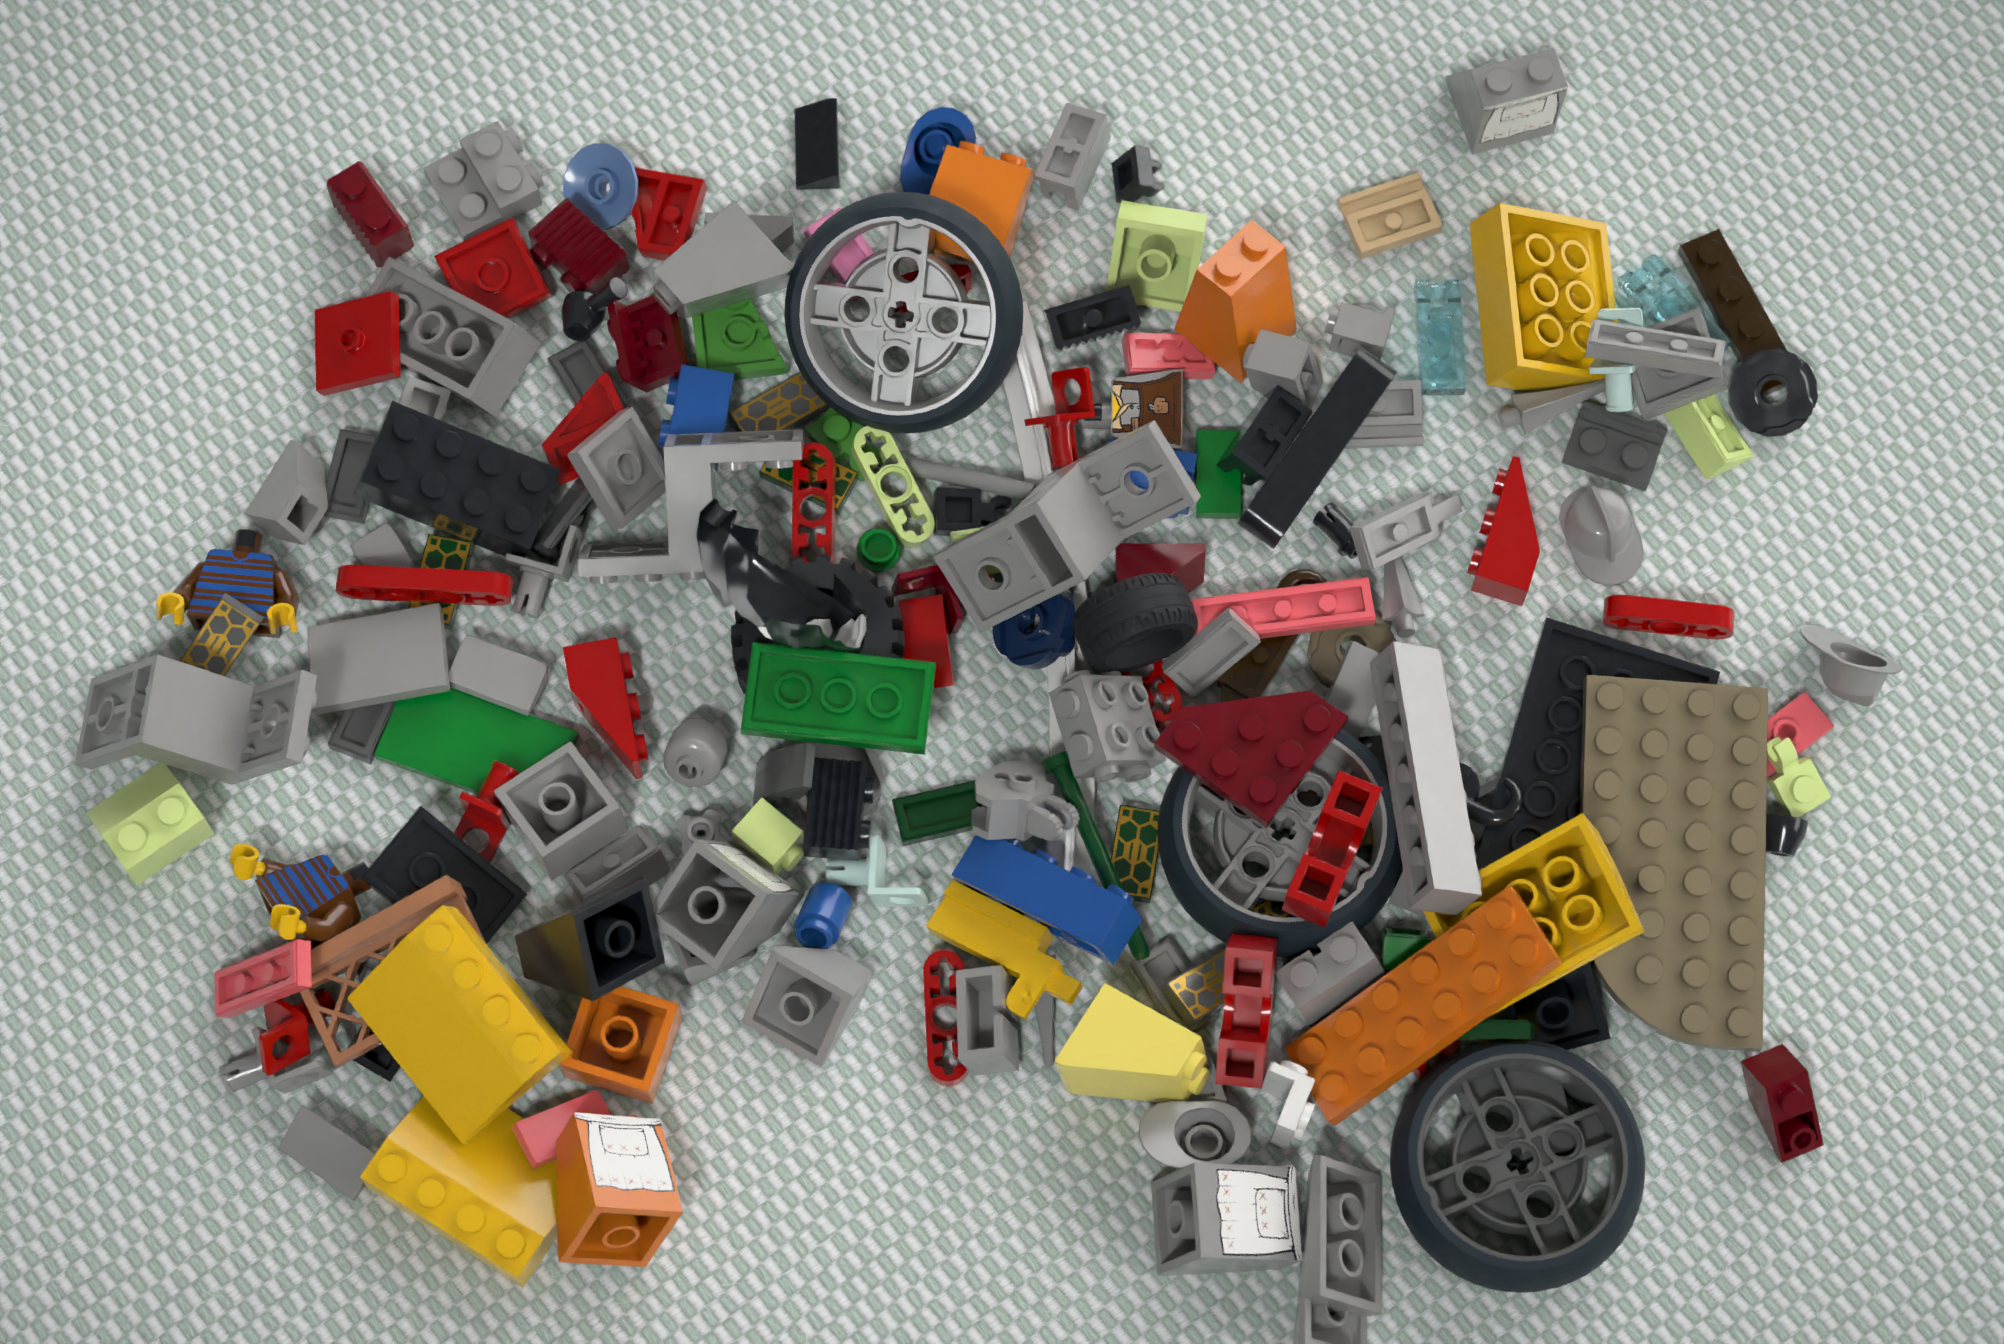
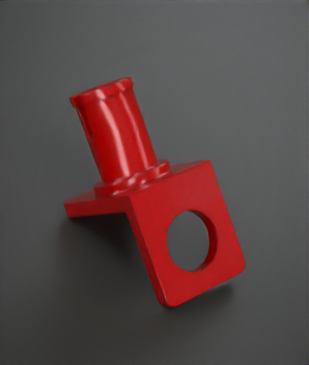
M1087 367L1052 372L1051 379L1056 415L1024 419L1025 426L1042 424L1043 429H1048L1052 460L1051 468L1064 467L1078 460L1074 425L1078 424V420L1095 418L1090 371ZM1069 379L1076 380L1081 389L1080 398L1075 404L1068 402L1064 393L1065 385Z
M493 761L492 768L477 796L461 792L459 800L465 809V813L454 832L463 840L466 833L472 829L485 831L488 834L489 843L486 849L479 854L490 863L510 826L504 811L501 809L502 806L494 794V790L519 775V772L498 761Z
M324 988L315 991L314 994L321 1007L331 1010L335 1009V1001L328 991L325 992ZM282 999L264 1005L268 1031L259 1036L258 1043L262 1071L268 1076L311 1053L308 1028L315 1023L303 999L293 1005L286 1003ZM324 1013L326 1018L331 1017V1015ZM280 1039L289 1045V1049L282 1056L274 1058L272 1049L276 1041Z

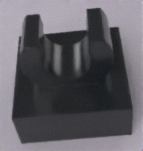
M1134 145L1111 163L1116 203H1121L1122 200L1135 202L1143 195L1153 197L1164 189L1163 183H1156L1153 180V174L1162 167L1160 162L1151 159L1148 147Z

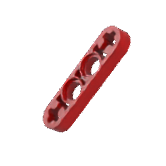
M344 565L338 568L335 592L340 596L359 600L503 606L511 603L513 578L507 574L492 571Z

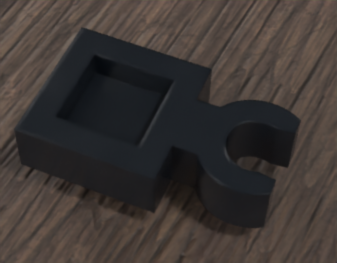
M937 487L933 493L934 535L950 536L951 531L979 528L981 525L987 526L999 520L995 516L994 510L1008 509L1011 505V498L996 496L989 502H981V490Z

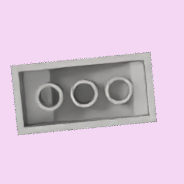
M388 257L365 297L387 291H392L399 296L400 365L437 386L451 390V394L496 418L541 342L517 323Z

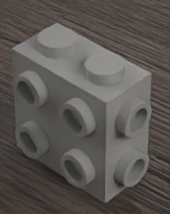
M1082 670L1067 675L1064 678L1065 683L1049 692L1074 778H1094L1097 783L1107 782L1115 778H1124L1125 782L1131 783L1149 777L1152 774L1150 769L1167 760L1163 754L1154 749V743L1160 736V732L1156 727L1148 701V693L1143 685L1141 676H1121L1119 671L1091 675L1089 670Z

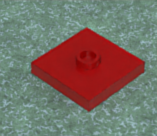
M513 217L434 256L450 289L508 319L552 297Z
M387 291L315 309L316 391L326 396L401 378L398 295L392 291Z

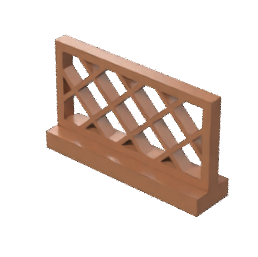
M445 875L311 949L312 987L300 991V994L334 1066L341 1067L382 1044L375 1033L369 1036L371 1028L364 1019L344 1014L348 1001L347 997L350 995L352 987L357 988L360 984L354 982L360 963L369 958L382 961L406 935L442 905L456 907L485 942L466 903L468 898L458 881ZM388 948L386 956L378 954ZM347 971L345 979L338 977V975ZM329 980L343 984L334 1010L321 1007L313 992V989ZM324 1013L332 1016L330 1024H328ZM341 1019L361 1024L362 1027L356 1044L341 1051L335 1038Z

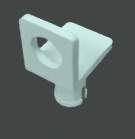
M1640 308L1601 309L1597 314L1598 320L1612 322L1616 319H1624L1633 326L1643 327V312ZM1595 359L1589 366L1590 374H1605V406L1607 411L1624 412L1633 409L1631 373L1639 365Z
M879 835L871 836L870 853L867 858H860L859 861L827 858L826 866L831 867V870H826L827 883H834L839 886H867L868 896L877 907L928 906V898L921 888H885L887 847Z

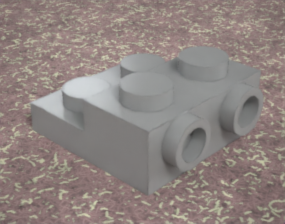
M498 121L459 140L460 149L423 167L426 178L463 241L512 217L515 219L542 205L538 188L544 186V183L537 168L532 162L527 165L523 164L518 155L523 152V147L512 128L504 131Z

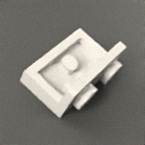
M1281 1061L1280 1065L1271 1062L1261 1089L1286 1101L1270 1144L1285 1150L1288 1149L1292 1138L1301 1141L1315 1107V1104L1307 1102L1315 1079L1307 1076L1308 1071L1304 1067L1290 1061Z

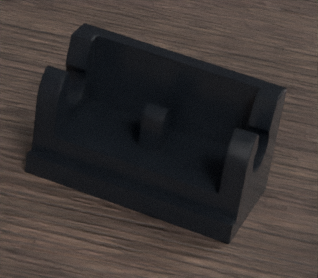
M1277 385L1261 397L1216 466L1224 472H1230L1234 468L1242 471L1246 475L1242 483L1248 486L1254 485L1259 480L1267 481L1313 411Z

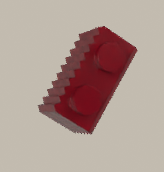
M362 161L354 163L327 180L326 187L333 207L337 209L343 221H346L347 227L351 228L352 234H355L357 241H360L361 246L365 248L366 254H369L371 260H374L376 267L382 268L388 257L396 259L413 248L414 244L410 236L409 226Z
M565 198L528 231L531 243L529 251L533 258L545 269L552 265L562 275L560 281L570 293L585 291L595 294L605 287L609 280L614 277L621 279L623 274H626L630 269L627 253L624 249H621L612 238L608 237L600 227L596 226L568 198Z

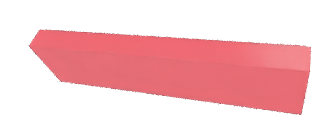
M1368 577L1190 599L1198 620L1194 636L1228 607L1259 634L1260 639L1373 625L1376 620Z

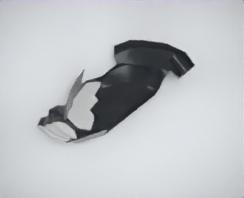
M714 498L700 511L696 537L703 572L712 593L723 607L733 604L741 617L754 624L767 641L795 649L802 647L815 648L827 644L832 648L835 647L838 651L844 649L846 652L850 650L855 651L859 648L866 633L867 611L835 573L832 598L759 555V529L745 528L733 524L737 517L736 510H725L720 506L718 500Z

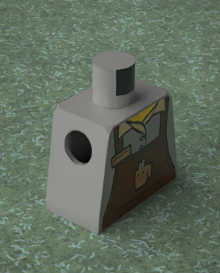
M1169 370L1119 377L1111 380L1110 403L1094 402L1095 418L1083 419V429H1110L1109 439L1117 440L1155 420L1172 449L1182 450L1183 370Z

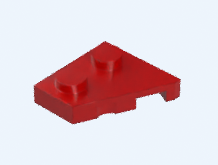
M634 167L638 178V193L631 213L636 225L635 235L638 250L642 257L665 261L692 237L708 187L704 179Z
M608 372L601 374L541 444L549 465L561 469L557 478L558 486L580 477L567 454L617 412L624 409Z

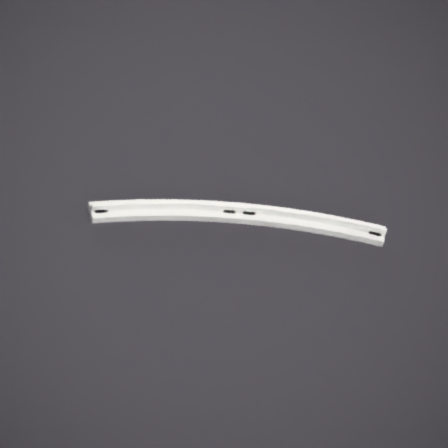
M1024 301L1023 336H1021L1015 360L1002 382L1011 417L1024 482L1034 483L1038 486L1049 474L1063 467L1051 468L1052 460L1048 429H1043L1042 424L1025 426L1024 419L1056 415L1041 350L1027 303ZM1085 581L1073 586L1075 611L1087 600ZM1075 639L1074 648L1069 655L1059 657L1054 663L1047 666L1049 757L1066 751L1049 692L1065 683L1064 678L1074 672L1089 670L1091 675H1093V669L1085 662L1077 639ZM1049 773V783L1054 785L1053 795L1064 799L1054 773ZM1076 778L1094 819L1095 780L1094 778ZM1077 826L1067 831L1064 829L1062 835L1054 841L1049 842L1047 840L1046 853L1059 862V867L1070 871L1072 867H1077L1091 875L1092 861Z

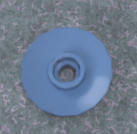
M593 143L580 149L569 161L564 174V199L568 198L572 204H575L601 230H608L620 225L632 212L637 199L638 178L634 165L625 152L612 144ZM608 181L610 183L609 193H607L606 191V185Z

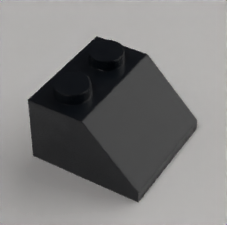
M1590 962L1505 1008L1508 1020H1529L1534 1024V1041L1545 1042L1565 1050H1570L1611 1039Z

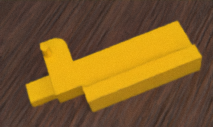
M951 880L944 891L945 897L926 924L929 932L993 966L1001 965L1010 975L1018 978L1006 997V1005L1014 1015L1026 1020L1043 992L1072 1005L1084 986L1080 981L1063 973L1064 967L1059 960L1045 954L1054 939L1049 929Z

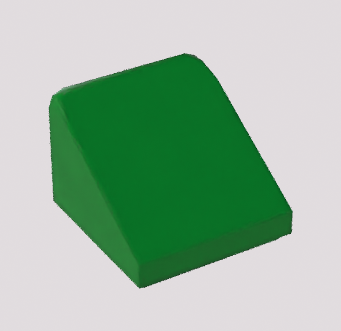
M1394 927L1382 928V967L1386 970H1393L1431 942L1428 932L1426 930Z

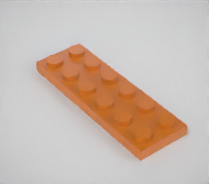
M1509 885L1284 1049L1293 1063L1304 1067L1308 1071L1307 1076L1315 1079L1310 1093L1327 1122L1336 1126L1559 967L1563 962L1517 891Z

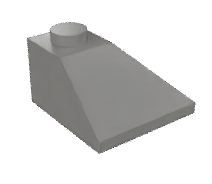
M775 946L771 951L741 1022L822 1067L858 1009L874 971L834 949Z

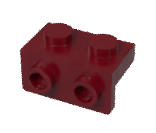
M653 295L628 306L617 300L607 306L610 317L607 321V327L616 344L619 357L616 360V367L623 381L647 393L668 384L670 378L679 379L681 365H689L677 311L670 315Z

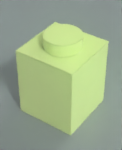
M761 798L731 831L733 842L777 875L783 869L786 871L793 869L804 855L802 847L804 832L764 798Z

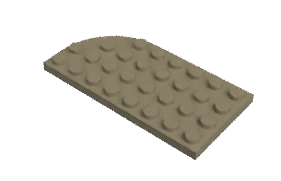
M1586 675L1583 679L1580 814L1583 813L1603 839L1645 931L1592 960V963L1605 984L1604 988L1614 1001L1628 1014L1632 1013L1642 1022L1656 1029V1033L1674 1041L1696 1047L1759 1052L1763 1049L1768 688Z

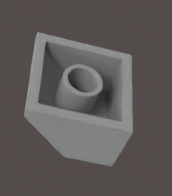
M571 741L494 790L496 798L525 846L551 881L628 831L621 807Z

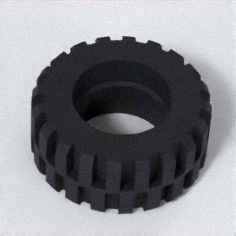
M816 554V562L804 563L802 556L789 559L790 567L784 570L832 598L835 573L867 611L866 633L861 642L860 654L904 659L905 636L900 608L894 606V596L887 586H878L877 575L867 568L863 569L861 573L856 572L855 562L843 557L840 559L839 564L830 563L829 555ZM735 610L736 623L731 625L730 638L732 656L738 683L743 694H745L753 642L776 644L767 641L754 624L741 617L738 611Z

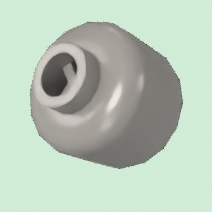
M704 720L683 722L673 730L663 754L664 767L669 776L679 784L698 788L709 785L719 775L728 752L727 740L722 731Z

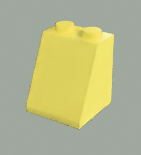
M1106 983L1103 984L1055 1059L1065 1090L1076 1095L1159 1103L1186 1101L1192 1093L1198 1095L1203 1090L1210 1076V1070L1206 1069L1208 1060L1201 1036Z

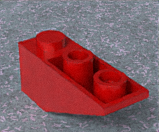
M1513 456L1508 471L1499 468L1491 493L1500 496L1496 510L1490 508L1486 510L1479 532L1487 536L1483 550L1474 548L1467 573L1475 576L1471 591L1523 606L1540 554V548L1520 458Z
M617 637L563 647L569 686L575 707L636 779L643 778L640 762L649 761L644 734L635 735L633 721L641 719L637 693L628 694L625 680L634 678L629 651L620 653Z

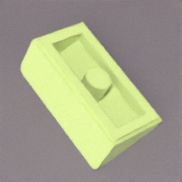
M1715 394L1664 413L1706 479L1716 477L1753 457L1748 445Z

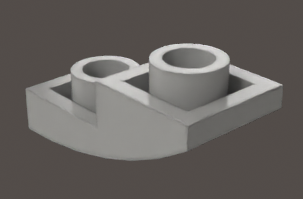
M1352 641L1346 649L1333 685L1327 690L1324 700L1349 716L1342 730L1358 740L1376 703L1370 662L1380 653Z

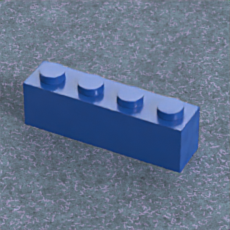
M977 835L974 837L951 874L958 883L1044 925L1053 936L1112 965L1116 963L1142 920L1140 914L1131 904L1133 901L1131 895L1111 884L1107 890L1096 885V880L1091 875L1077 867H1072L1070 871L1059 867V862L1054 857L1040 849H1035L1032 854L1022 849V844L1015 838L986 840Z

